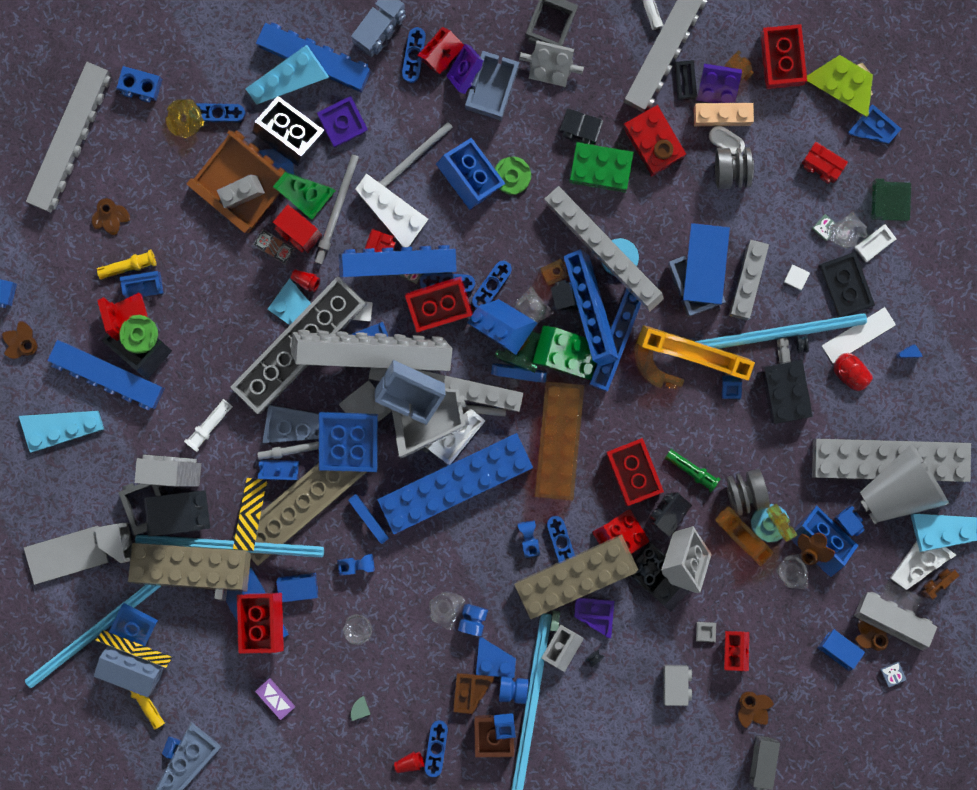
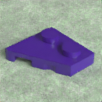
M590 598L576 599L574 617L606 637L611 638L614 601Z

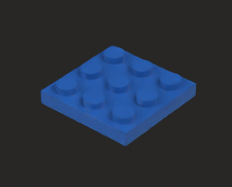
M320 412L319 470L377 472L378 414Z

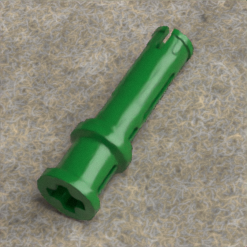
M670 449L664 458L695 478V483L702 484L709 489L710 493L720 481L719 477L715 478L705 468L700 469L673 451V449Z

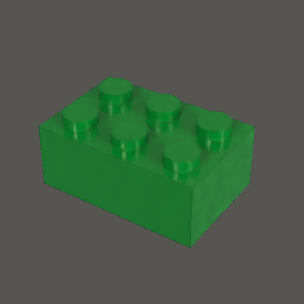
M577 142L569 183L626 193L633 152Z
M543 326L533 363L577 378L591 380L596 362L592 359L587 338L556 327Z

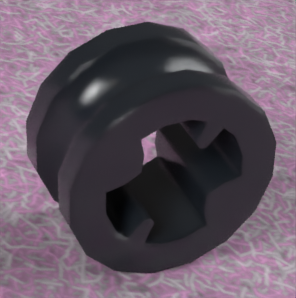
M800 336L796 337L798 354L802 351L808 353L809 343L807 336L800 338Z
M597 649L585 661L590 662L589 666L593 667L604 656L600 655L599 649Z

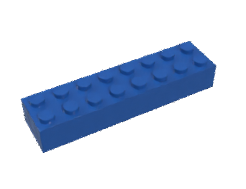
M516 433L377 500L393 534H396L532 469L533 466Z

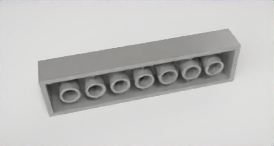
M337 276L230 388L257 414H262L268 405L308 366L296 364L291 356L293 332L308 330L310 333L328 331L329 334H337L358 315L367 303L345 281Z
M298 330V332H293L291 356L296 364L388 368L392 361L395 360L412 369L450 371L452 347L440 336H432V339H427L421 335H413V338H406L405 335L395 334L394 337H386L387 335L382 333H376L375 336H367V333L358 332L356 335H348L347 332L341 331L337 332V334H329L328 331L310 333L308 330Z
M813 439L812 478L875 479L909 445L913 444L936 481L970 482L971 443Z
M143 455V459L137 458L135 483L166 486H200L201 463H196L197 459Z

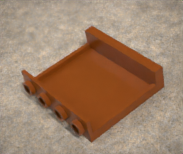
M229 130L227 132L229 135L196 177L188 181L187 185L241 231L249 233L281 194L273 186L284 172L287 171L281 167L279 169L273 165L274 161L267 155L262 156L259 153L260 149L253 143L248 144L244 141L245 136L239 131ZM248 175L258 176L265 194L233 209L223 207L217 192L218 189Z

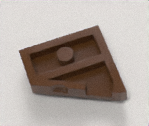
M946 568L938 574V579L925 583L923 585L924 589L920 592L925 598L933 600L937 597L936 593L947 588L960 575L955 569L949 570Z
M457 673L453 712L473 714L493 682L494 676Z

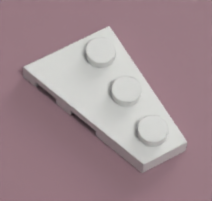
M472 409L466 412L469 425H465L462 429L426 446L428 450L448 465L454 461L485 422Z
M916 542L890 579L907 590L930 572L942 566L943 563L952 559L956 554L946 547L920 552Z

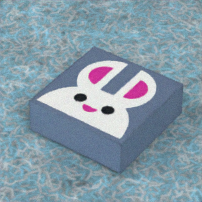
M898 661L880 669L887 687L906 680Z

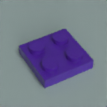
M464 44L449 70L447 78L459 92L465 94L472 86L473 79L477 72L481 70L484 61L470 45Z
M704 64L697 101L735 103L742 69Z
M351 96L317 112L334 148L368 131Z

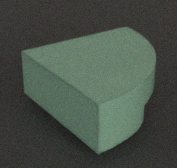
M553 610L551 631H557L559 628V611Z
M365 696L360 697L354 703L351 710L352 721L371 714Z

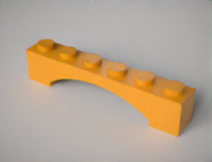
M645 325L642 326L637 344L641 347L699 363L748 381L755 362L748 358Z

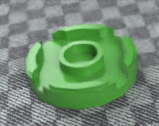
M504 158L495 167V170L505 182L499 190L508 195H516L523 192L531 181L530 168L521 158Z
M133 315L122 324L119 332L120 341L130 352L137 354L146 353L156 344L158 329L155 322L150 318L142 315Z

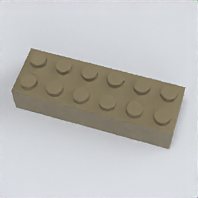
M621 534L517 581L514 585L530 619H533L635 574L638 568Z
M132 543L128 582L143 585L247 592L251 553L243 550Z

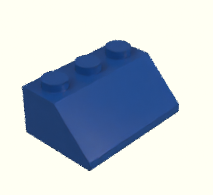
M472 138L444 154L436 163L469 210L483 202L505 184Z
M499 299L478 306L467 322L478 332L515 355L537 325L536 321Z
M815 506L795 527L789 538L798 546L797 542L801 534L811 538L815 533H823L827 538L826 547L834 550L835 555L828 562L818 561L816 564L831 577L846 565L858 544L818 506Z

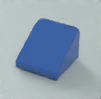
M914 344L896 354L897 358L923 357Z
M722 376V399H741L742 378Z
M513 714L495 715L496 740L516 738Z
M168 736L162 755L171 759L181 740Z

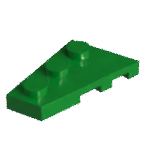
M284 172L273 186L311 220L336 191L331 187Z

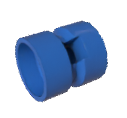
M464 604L462 611L464 619L460 620L458 631L482 636L484 628L482 621L486 620L488 609Z
M501 676L499 702H510L514 699L515 703L526 704L528 679L517 678L516 681H513L510 677Z

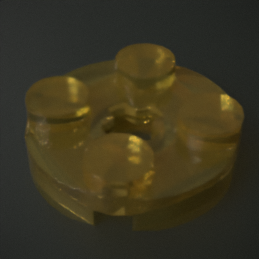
M191 99L175 100L167 108L168 117H166V124L170 132L176 136L178 135L183 138L191 137L199 131L204 123L199 107ZM182 114L186 116V122L181 121L183 118Z
M777 504L772 505L766 510L774 526L776 525L779 530L778 532L786 542L797 536L793 527H789V518L785 513H782Z

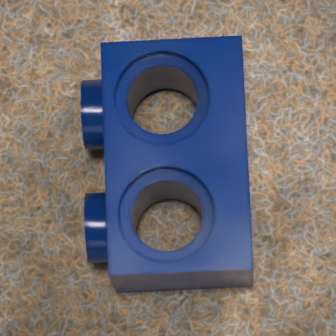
M123 66L117 89L123 96L132 98L135 95L140 97L139 100L150 103L151 100L157 101L162 78ZM129 79H134L132 87H126V82ZM147 84L153 85L150 92H144V87Z

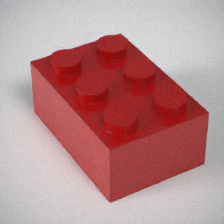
M802 25L763 28L760 36L766 89L804 86L807 82Z
M658 105L624 123L623 128L651 177L686 156V152ZM660 140H668L673 145V153L666 160L658 159L654 154V146Z
M288 204L273 221L276 226V232L286 241L290 238L291 244L301 253L304 250L309 253L322 237L318 228Z
M461 276L408 292L405 295L416 332L470 317L473 313Z
M643 438L605 452L626 506L664 492Z
M247 593L237 595L239 653H277L284 651L282 593Z

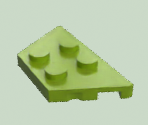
M839 55L807 75L809 83L864 116H869L873 74Z

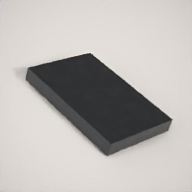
M856 252L819 265L838 317H844L875 306Z

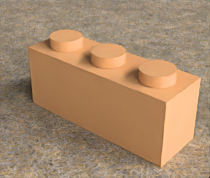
M697 103L694 106V126H751L754 122L753 103Z

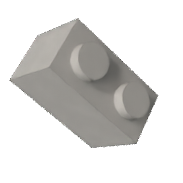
M248 175L217 190L223 207L233 209L265 194L256 175Z
M560 625L541 658L565 672L584 638Z
M664 665V705L688 706V701H692V689H688V681H692V670H688L687 665Z

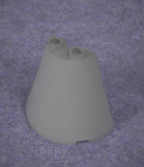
M445 388L446 396L427 425L411 418V404H409L410 414L408 416L392 410L400 458H404L462 429L465 425H469L467 413L463 414L462 407H466L464 395L460 396L459 389Z
M913 444L909 445L860 492L864 499L861 503L866 511L871 510L872 513L869 516L874 524L949 504L942 489Z

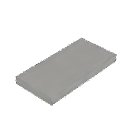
M99 526L24 547L34 585L109 563L107 553L98 548V544L94 543L93 532Z

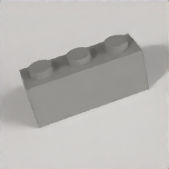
M129 523L95 528L93 539L94 543L98 544V548L120 563L130 561L132 540Z
M694 526L673 532L661 570L671 584L700 593L712 554Z

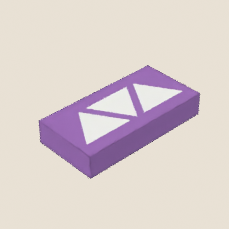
M271 678L255 691L280 720L296 707Z

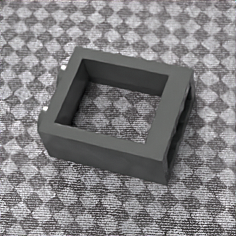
M539 0L525 38L528 39V42L535 45L537 41L563 46L578 5L566 0ZM543 5L569 14L559 43L533 33Z
M131 483L123 486V491L118 492L134 535L147 532V523L138 526L127 495L152 485L155 495L163 496L160 485L138 484L134 486Z
M757 735L755 737L749 782L756 790H773L780 742L775 738Z

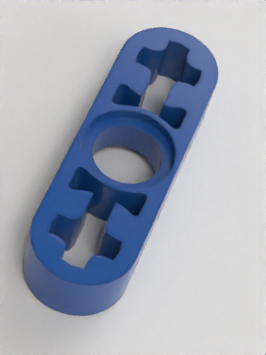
M419 27L411 29L408 35L402 70L403 79L408 83H415L420 76L422 59L420 57L417 60L409 58L411 51L415 50L420 53L425 47L426 35L424 30ZM416 32H419L420 36H422V38L418 39V46H421V48L410 46V44L414 45L415 43L412 35H416ZM407 62L413 65L418 64V67L414 66L413 68L416 76H412V79H409L406 72L410 71L411 67L407 65Z
M197 103L190 108V116L197 122L239 123L246 117L244 108L239 104ZM200 108L201 111L208 112L207 108H209L210 118H207V114H200V117H197L194 111ZM221 108L223 110L222 117H213V110ZM226 108H229V112H235L238 109L242 112V115H238V118H235L233 114H228L229 118H226Z
M499 261L474 294L472 303L475 308L483 305H477L478 301L476 300L477 297L481 298L484 292H481L482 289L492 294L490 298L488 295L485 297L484 301L487 304L493 300L508 279L512 268L507 261ZM506 265L508 273H502L500 278L503 280L500 282L492 274L495 273L497 276L500 271L498 267ZM489 280H495L498 284L497 288L493 291L488 290L486 287Z
M425 273L420 278L422 288L427 287L423 280H426L428 276L431 280L437 281V276L440 277L439 283L446 277L454 279L461 276L463 282L465 278L472 282V285L465 289L466 292H471L475 287L474 278L465 274Z
M493 363L491 369L492 375L534 382H546L547 377L546 371Z
M355 494L348 499L381 544L389 539L388 535L358 495Z
M559 516L550 517L547 521V527L558 562H561L565 558L563 554L559 556V551L563 552L570 548L571 552H567L569 558L575 554L563 519ZM553 519L561 522L559 530L560 532L564 530L565 534L553 537V533H556L555 528L550 527ZM564 537L567 540L565 548L557 547L556 540L558 538Z
M442 720L433 722L430 729L425 762V772L430 777H437L442 772L448 726ZM438 724H441L442 728L445 729L440 734V738H444V741L432 740V736L436 738L437 731L434 730V727H437ZM434 743L442 746V751L439 754H434L431 751V746ZM429 756L434 758L441 757V761L438 759L436 761V767H439V770H435V773H432L431 769L428 768L433 762V759H429Z

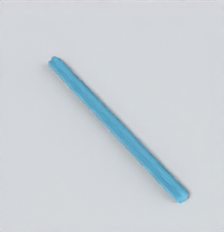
M863 313L695 342L720 349L864 325L867 323V316Z
M136 535L135 543L237 550L233 549L234 541L168 536L148 537V535ZM255 542L254 551L247 552L323 557L324 547Z
M145 585L123 603L134 608L161 586ZM122 604L25 679L29 688L34 687L99 636L102 630L108 629L113 624Z
M547 613L540 616L512 790H523L545 661L541 657L547 649L552 615Z

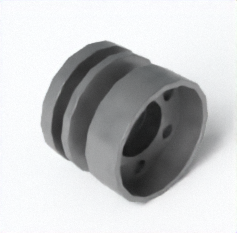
M750 147L744 148L743 156L741 149L737 148L735 157H732L730 148L716 149L715 175L718 189H730L733 180L736 181L738 188L742 187L743 180L745 188H751L754 176V160Z
M760 469L747 471L746 481H743L740 474H736V484L733 476L727 477L729 501L737 516L743 514L742 506L746 513H750L751 503H753L757 511L770 508L767 488Z

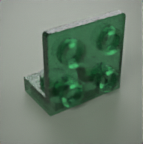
M875 179L872 182L871 220L909 221L911 183L884 182V179Z
M532 331L516 355L507 349L504 352L497 349L494 357L507 364L535 373L538 364L533 363L541 334Z

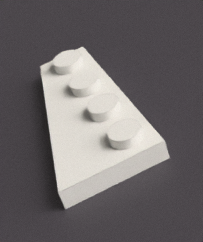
M368 174L363 177L355 188L357 193L399 241L401 246L409 247L428 218Z

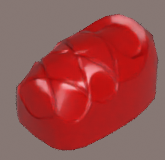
M843 353L835 360V374L851 389L861 391L872 381V374L855 355Z

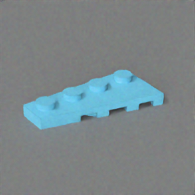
M306 45L248 86L246 90L257 105L326 79L329 76Z
M289 279L268 310L291 325L311 303L293 281Z
M99 411L19 416L30 453L104 430Z
M911 514L920 552L977 541L976 517Z

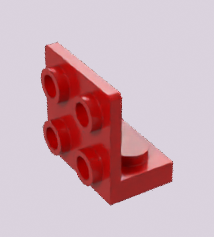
M140 293L116 304L109 302L104 297L97 300L105 331L116 341L120 340L119 332L121 326L130 319L129 317L133 315L148 317L143 297Z
M630 509L592 532L599 544L622 534L631 554L649 542L648 537Z

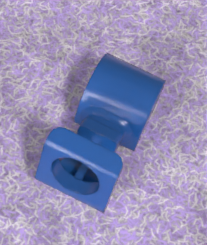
M535 520L518 523V528L524 535L522 545L525 558L540 556L538 539H534L533 535L536 527Z
M373 554L365 555L360 560H355L354 558L337 560L339 575L356 574V570L375 571Z

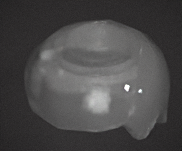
M354 614L346 619L343 633L346 640L352 645H362L371 638L372 626L370 621L363 615Z

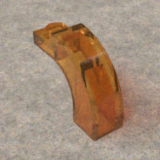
M639 332L634 345V361L640 375L649 384L658 389L662 388L663 382L666 383L668 388L674 390L677 387L681 388L684 379L660 371L654 363L653 350L637 344Z
M729 506L715 519L720 528L760 567L774 554L769 546Z

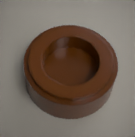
M668 140L658 141L654 146L655 156L661 160L671 157L673 153L672 143Z

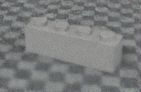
M754 240L748 241L729 316L743 320L750 319L769 244Z
M867 592L862 596L854 614L855 617L922 651L929 648L937 626L933 625L932 621L926 618L921 619L915 616L914 612L899 608L895 602L881 599V596L877 593Z

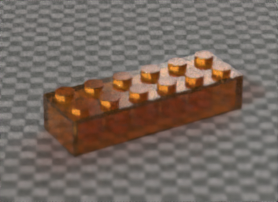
M545 382L534 497L572 501L574 499L584 385Z

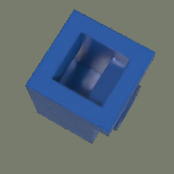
M848 506L835 519L849 536H858L865 530L861 523L863 520L857 512H852L854 510L853 506Z

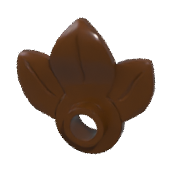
M109 198L101 199L97 204V211L92 215L94 229H99L103 226L107 233L114 236L119 231L120 222L130 221L127 209L124 206L116 205ZM103 205H108L110 210L104 211Z
M19 321L17 331L12 330L2 333L5 343L9 346L4 352V355L17 359L22 355H33L37 351L38 344L33 338L32 328L27 323ZM27 343L31 344V348L29 350L25 348V345Z
M815 533L811 538L801 534L798 538L797 544L802 550L801 559L807 565L816 564L818 561L828 562L835 555L834 550L826 547L827 538L823 533Z
M859 619L858 630L861 634L855 638L858 645L863 648H872L876 651L886 649L888 646L887 633ZM876 638H879L881 641L879 645L876 644Z
M751 691L744 692L739 699L741 708L738 712V718L745 728L752 721L767 725L768 712L766 709L774 705L773 701L764 694L756 695ZM752 698V703L746 704V699Z

